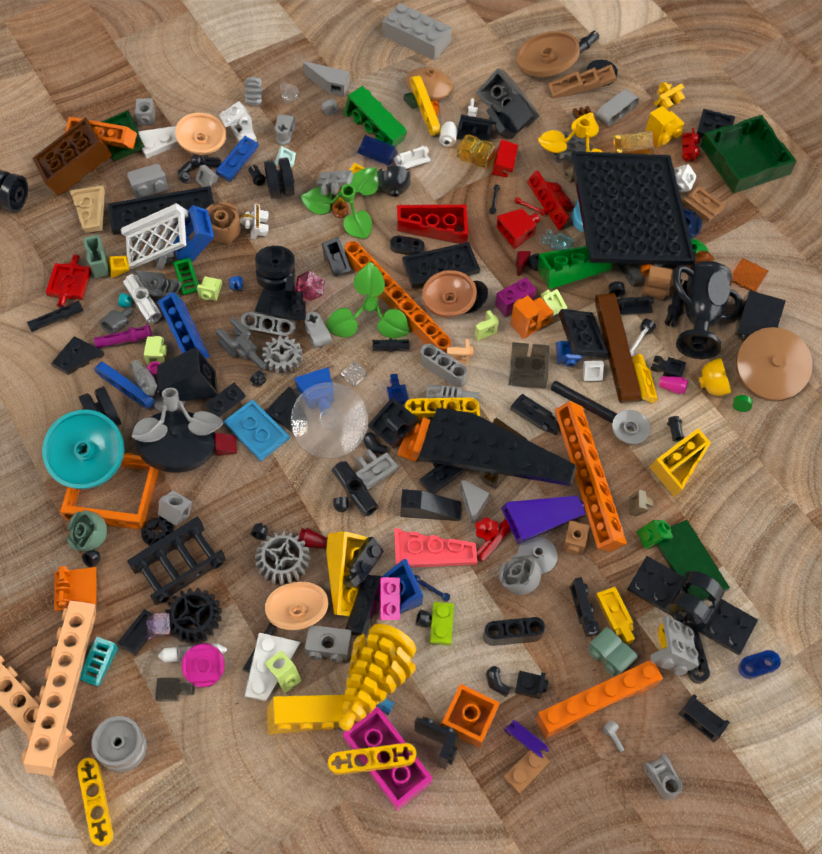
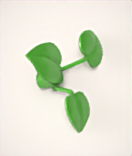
M365 168L353 174L354 177L351 184H345L341 192H338V195L332 201L331 192L329 191L328 195H322L321 187L314 188L301 195L307 209L318 215L327 214L330 211V204H334L340 197L344 202L350 203L353 215H348L344 219V229L353 237L366 239L371 233L372 220L370 215L364 210L355 213L353 200L355 199V193L360 192L363 196H370L377 191V168Z
M368 262L354 278V288L356 291L366 295L361 308L353 316L350 309L339 308L330 315L326 324V328L330 333L339 337H350L358 328L355 318L365 309L370 312L377 311L378 316L381 318L377 328L382 335L388 338L403 337L409 334L410 329L406 316L400 310L389 309L384 313V316L381 314L380 307L378 306V296L384 291L385 282L381 272L372 262Z

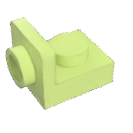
M204 276L202 284L197 286L199 298L216 301L222 287V280Z
M557 289L553 292L547 290L540 294L541 299L554 311L553 316L558 314L561 309L567 308Z
M490 310L486 311L485 321L475 325L474 336L477 341L497 333L499 320Z

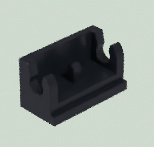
M461 114L457 139L489 145L493 120Z
M693 694L678 715L711 741L715 742L720 738L730 722L727 719L724 721L698 701L696 699L697 696Z

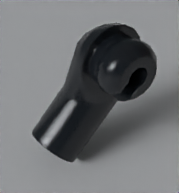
M189 161L177 172L182 183H188L190 180L188 172L193 166Z
M372 432L364 435L363 442L367 450L370 449L373 453L381 455L387 452V446L378 444Z
M490 667L486 672L489 688L507 697L511 687L501 682L500 669L498 667Z

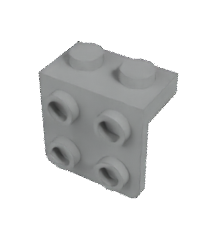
M159 164L127 173L136 199L169 190L166 175L161 170Z
M669 616L663 617L667 647L651 654V661L676 675H684L689 670L699 666L698 652L693 639L694 633L690 627Z

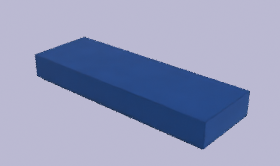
M244 136L218 167L216 174L231 182L257 150L259 143Z

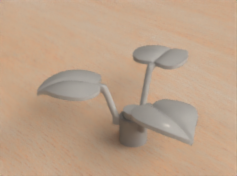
M166 388L162 391V397L157 393L154 399V407L162 412L161 419L159 421L155 418L140 420L133 429L132 437L141 442L160 440L168 431L167 426L163 425L166 411H175L181 408L185 417L190 422L188 425L189 430L195 435L210 434L220 428L223 421L218 416L205 411L196 412L193 418H191L183 406L186 401H179L178 391L175 388Z

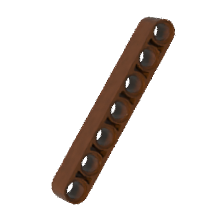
M615 293L598 294L595 296V306L608 352L607 356L619 403L639 402L640 388Z

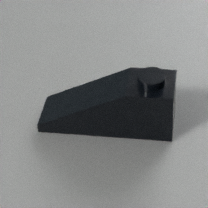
M402 489L400 517L460 521V501L422 490Z

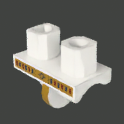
M255 204L251 215L250 212H245L240 217V223L246 229H249L251 226V239L256 240L257 235H267L268 225L261 224L260 222L267 223L268 211L260 210V204Z

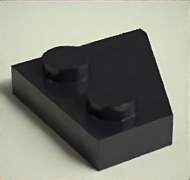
M74 336L51 364L54 368L69 375L78 368L88 365V361L96 357L102 358L104 352Z
M290 386L266 410V413L274 421L295 435L308 422Z

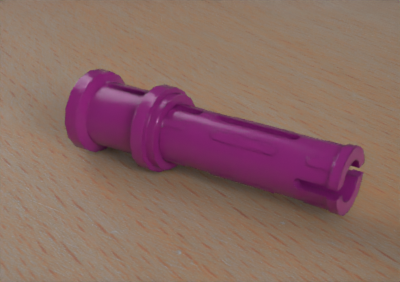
M148 323L143 327H130L128 331L94 337V343L96 348L99 349L126 342L137 343L139 340L147 339V336H153Z

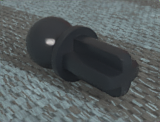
M194 154L190 158V162L195 168H199L201 165H206L207 167H219L221 165L219 157L204 155V158H202L201 155Z

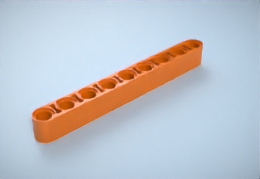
M355 241L347 242L345 244V255L349 265L358 273L368 262H372L381 272L385 282L384 291L379 297L391 309H398L404 313L409 328L424 344H432L447 353V347H451L449 336L359 243Z

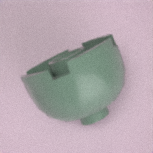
M83 510V512L78 511L73 515L68 524L67 530L70 531V537H67L70 547L74 550H95L106 539L107 524L95 512Z

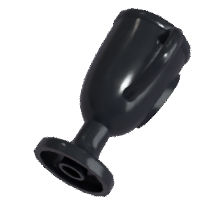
M704 261L694 264L691 268L680 265L674 270L673 283L680 298L685 302L686 315L694 325L693 329L680 333L676 340V348L687 357L710 359L717 356L721 351V341L718 336L709 332V328L718 321L732 320L741 311L742 298L736 291L730 289L733 274L724 264ZM681 272L688 274L686 293L680 281ZM731 296L735 301L734 309L731 313L724 315L728 298Z

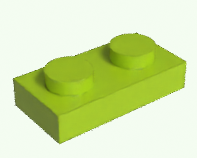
M433 602L430 644L451 646L453 603Z

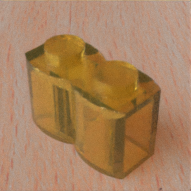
M465 135L457 148V157L462 161L473 162L478 167L486 168L495 155L496 145L489 141L480 140L472 135Z

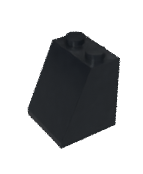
M750 290L743 298L734 335L739 336L738 338L741 340H745L752 333L760 329L778 328L786 300Z
M197 347L157 365V392L161 397L162 391L166 388H175L178 391L179 401L214 398L218 395L216 370Z

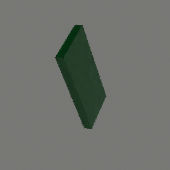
M688 520L671 526L673 538L670 540L664 539L656 544L670 569L682 576L685 575L686 571L703 573L718 582L723 592L729 590L728 583ZM690 585L689 589L682 587L685 593L700 599L702 602L706 601L710 595L695 585Z

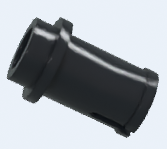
M253 165L255 170L250 166L248 172L253 178V183L257 186L264 185L265 175L260 172L257 165Z
M679 416L668 418L667 425L670 427L672 441L684 439L681 427L682 419Z

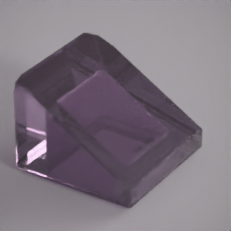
M154 613L147 618L148 639L165 636L170 633L169 613Z

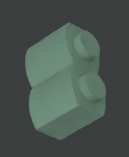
M98 235L85 237L83 243L92 275L95 278L108 276L109 266L100 237Z
M608 627L588 645L590 656L594 660L602 662L605 665V670L611 676L624 673L638 658L637 654Z

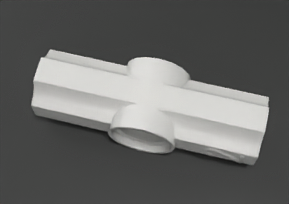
M131 274L127 276L123 283L133 298L136 307L141 311L147 323L154 324L158 322L162 315L150 297L148 290L137 275Z

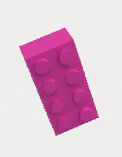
M376 707L371 713L367 714L360 722L354 724L350 731L342 733L343 740L350 750L406 743L379 707ZM404 749L403 754L396 755V750H392L394 754L393 762H397V757L401 756L405 760H409V756L412 755V753H408L407 749ZM380 752L377 760L379 763L385 764L389 762L390 755L387 752ZM365 755L356 756L362 766L367 764L368 759ZM417 757L410 766L367 772L396 812L429 787L433 781V777Z

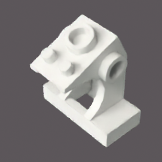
M239 101L219 114L224 126L231 127L238 142L244 136L257 142L253 133L251 117Z

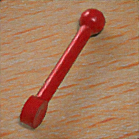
M519 197L515 198L516 204L529 207L539 212L542 216L547 214L545 209L532 206L522 201Z

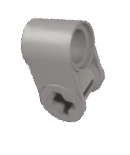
M278 114L275 132L277 133L276 142L279 145L290 143L295 128V116Z
M316 312L307 313L306 320H304L306 324L305 330L313 348L316 349L331 343L330 333L320 315Z
M663 753L659 755L658 759L650 763H643L644 770L653 782L659 795L664 800H674L682 790V782L673 769L669 758ZM669 783L673 785L675 788V792H669L666 789L665 784Z

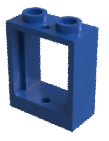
M192 205L188 210V217L185 218L186 246L175 250L177 259L190 258L191 262H193L214 238L207 209ZM194 231L195 235L189 240V235ZM179 235L176 237L173 244L180 242Z

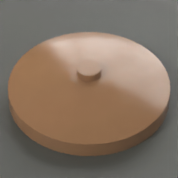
M550 31L538 34L528 39L519 48L516 55L518 67L523 73L535 77H546L563 72L578 59L580 54L579 42L575 36L563 31Z
M764 328L752 333L741 344L736 355V372L740 382L751 394L764 400L781 401L789 399L799 393L811 377L812 358L809 349L797 335L782 328Z

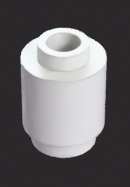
M448 121L441 127L439 142L445 147L453 146L456 142L457 127L455 123Z

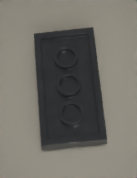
M469 242L402 257V263L412 289L424 286L430 277L442 271H459L467 276L480 273L479 265Z

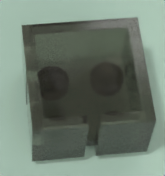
M512 342L508 386L545 389L549 370V345L533 344L530 357H527L529 344Z

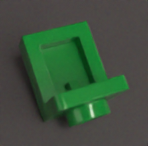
M652 520L636 531L644 549H650L664 539L670 540L673 538L671 528L665 520Z

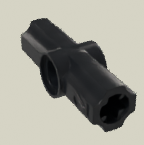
M347 461L337 463L332 472L345 489L347 497L354 502L364 517L370 516L378 509V505L365 488L363 480L357 477ZM352 487L359 488L358 490H351Z

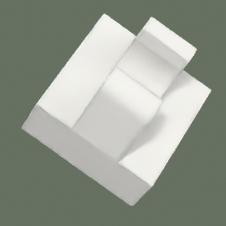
M584 361L583 380H603V361Z

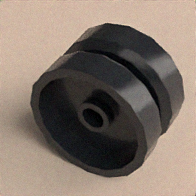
M288 157L279 158V170L276 169L273 160L264 161L270 198H280V186H282L285 196L295 195L294 177Z
M0 169V209L17 213L26 203L28 182L22 175L11 174Z
M275 245L267 246L256 254V280L261 287L274 291L284 290L287 276H294L295 279V257L288 248Z
M104 386L94 391L98 402L94 403L89 393L79 396L83 406L82 410L97 411L107 416L117 426L122 424Z

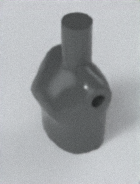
M130 307L121 313L111 310L108 315L100 320V326L109 334H114L128 324L127 317L133 313V310Z

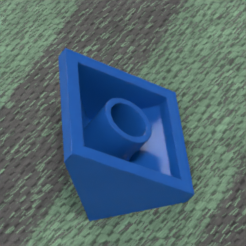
M403 559L382 576L383 578H400V614L419 607L423 603L422 591L407 559Z

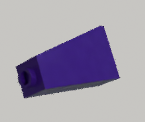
M578 496L511 501L505 503L501 508L517 544L568 524L570 521L580 519L586 514L585 506Z

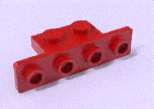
M535 170L527 180V184L547 211L557 229L562 230L570 220L567 212H570L574 206L559 183L546 182L541 173Z

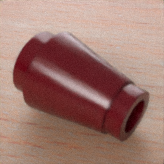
M301 528L298 542L305 541L304 547L325 549L328 537H324L309 528Z

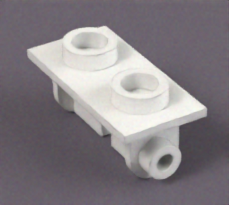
M427 146L413 149V152L398 153V156L393 158L397 166L406 167V169L431 161L427 155L429 153Z

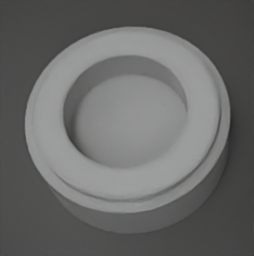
M333 99L327 100L322 104L321 109L325 115H332L337 112L338 104Z

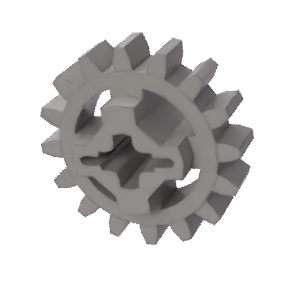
M279 336L278 340L272 338V343L266 342V347L262 349L264 363L269 366L270 371L275 369L276 374L280 370L286 374L288 369L293 372V366L298 368V362H302L303 354L300 343H296L294 338L290 341L289 336H286L285 339Z

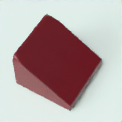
M530 251L517 252V276L522 274L529 263Z
M215 433L218 456L237 454L235 435Z

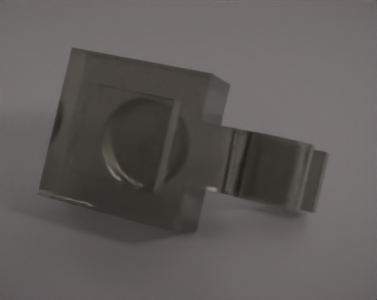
M157 678L155 700L157 702L178 701L179 695H194L195 686H192V682L180 684L179 678Z

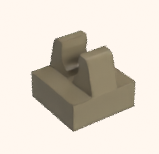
M638 489L629 497L630 515L638 516L643 511L647 512L648 507H653V499L647 497L644 490Z

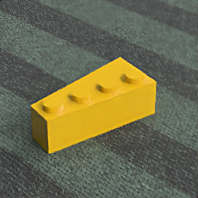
M344 695L273 697L267 707L268 735L312 730L327 731L340 728L339 722L344 716L341 711L342 704L345 701Z

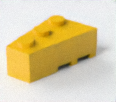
M697 428L657 458L649 468L675 497L683 490L687 480L694 472L695 467L702 459L711 442Z

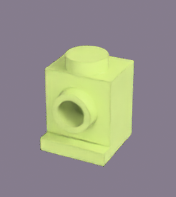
M147 336L144 351L146 364L166 362L164 356L167 355V345H164V338L161 336Z

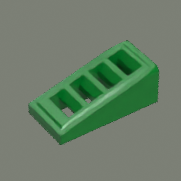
M187 258L173 262L177 278L182 283L181 291L183 296L198 292L197 286L199 284L191 259ZM185 268H189V269H190V270H186V271L179 272V270H181V269H185ZM191 273L190 276L181 278L182 275ZM193 279V281L183 284V281ZM195 284V288L187 290L184 288Z

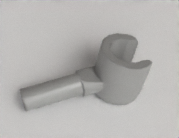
M613 720L608 721L603 727V732L611 737L619 752H622L625 749L615 734L619 726Z

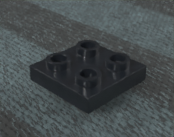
M392 397L367 426L395 449L419 419Z

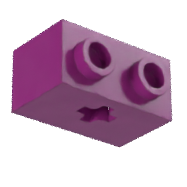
M525 277L499 291L496 294L495 306L506 318L512 314L513 305L518 299L529 296L532 300H535L537 289Z

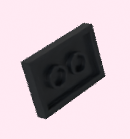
M561 309L558 315L572 354L605 358L608 352L593 312Z

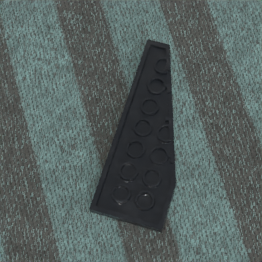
M443 408L436 409L419 454L420 461L566 486H572L577 470L576 464L474 413Z

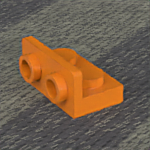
M423 417L420 424L416 423L403 438L397 453L399 457L413 462L416 461L430 424L429 419Z

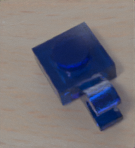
M397 373L390 374L391 386L387 387L388 399L390 400L393 397L401 405H405L409 400L406 385L399 384Z

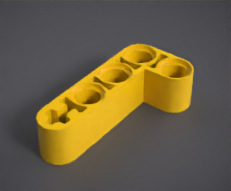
M470 397L409 399L405 403V408L419 419L417 423H420L423 417H434L436 411L432 412L429 410H436L437 408L470 412L480 416L479 402Z

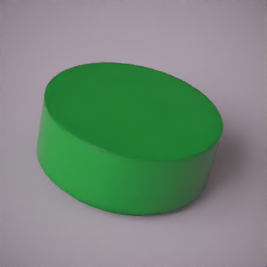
M738 395L734 397L733 408L735 410L747 412L752 409L753 400L749 396Z

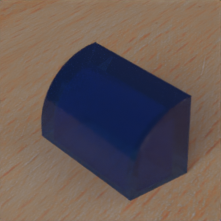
M365 135L357 153L389 166L394 161L393 158L396 157L398 151L395 146Z

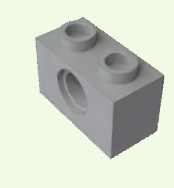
M310 626L305 645L306 656L313 660L327 658L335 663L348 661L352 638L351 630ZM325 642H332L334 644L329 649L323 647Z

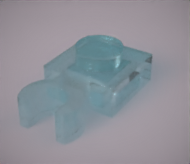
M549 229L545 232V235L548 237L543 235L541 237V242L551 244L550 249L555 251L569 249L574 243V239L560 232L556 236Z

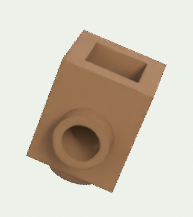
M570 521L562 550L572 555H582L590 525Z

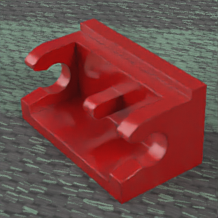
M501 139L496 150L491 175L508 177V173L502 171L512 173L518 144Z

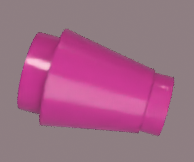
M661 376L659 387L678 395L680 393L685 394L688 380L684 379V377Z

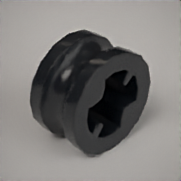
M620 281L610 283L609 293H615L616 298L624 296V283Z

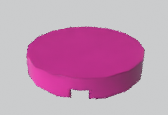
M200 643L194 645L187 650L182 659L181 668L183 676L197 687L213 685L221 678L225 669V659L222 652L212 644Z

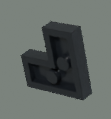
M703 109L696 134L703 138L706 132L724 126H731L734 124L735 116Z

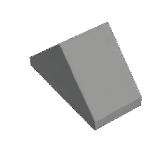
M463 480L460 484V492L470 524H474L488 502L489 493Z

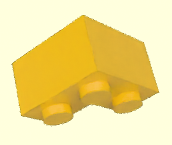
M661 106L650 112L644 137L655 148H658L661 145H666L670 140L678 138L683 132L684 122L672 111L669 112L664 106Z

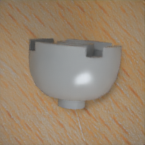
M528 553L515 554L511 557L512 560L508 564L505 562L499 571V580L511 593L526 595L534 591L539 585L541 569L537 561Z

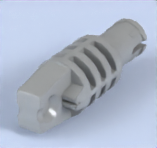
M132 361L130 369L134 373V380L145 394L154 396L157 390L155 378L147 368L143 367L140 361Z
M428 385L426 398L470 397L477 401L479 399V392L463 391V388L455 386Z

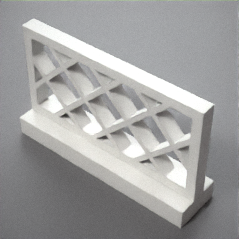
M174 204L122 227V235L126 236L129 269L136 268L185 247V218L188 217V210L178 204ZM175 222H178V225L174 230L172 227ZM166 227V228L164 229L163 233H162L161 235H159V234H158L159 231H160L162 228ZM170 230L174 231L169 240L165 239ZM152 233L148 241H145L146 236ZM179 235L180 242L173 244L176 237ZM156 236L160 237L156 245L153 246L152 243ZM138 239L135 246L133 247L132 240L134 241ZM166 241L167 243L162 250H159L162 243ZM142 243H146L142 251L139 252L138 250ZM152 247L153 250L150 255L145 256L149 248ZM138 253V258L133 262L134 256Z

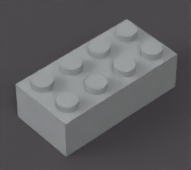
M401 3L382 21V36L434 61L451 43L452 27Z

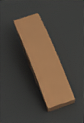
M609 65L597 71L595 68H592L581 74L579 71H576L548 83L552 97L558 98L596 89L615 82L617 79L612 65Z

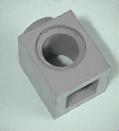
M153 98L136 99L135 114L138 125H155Z
M171 491L159 500L158 515L178 526L189 517L192 501L175 491Z

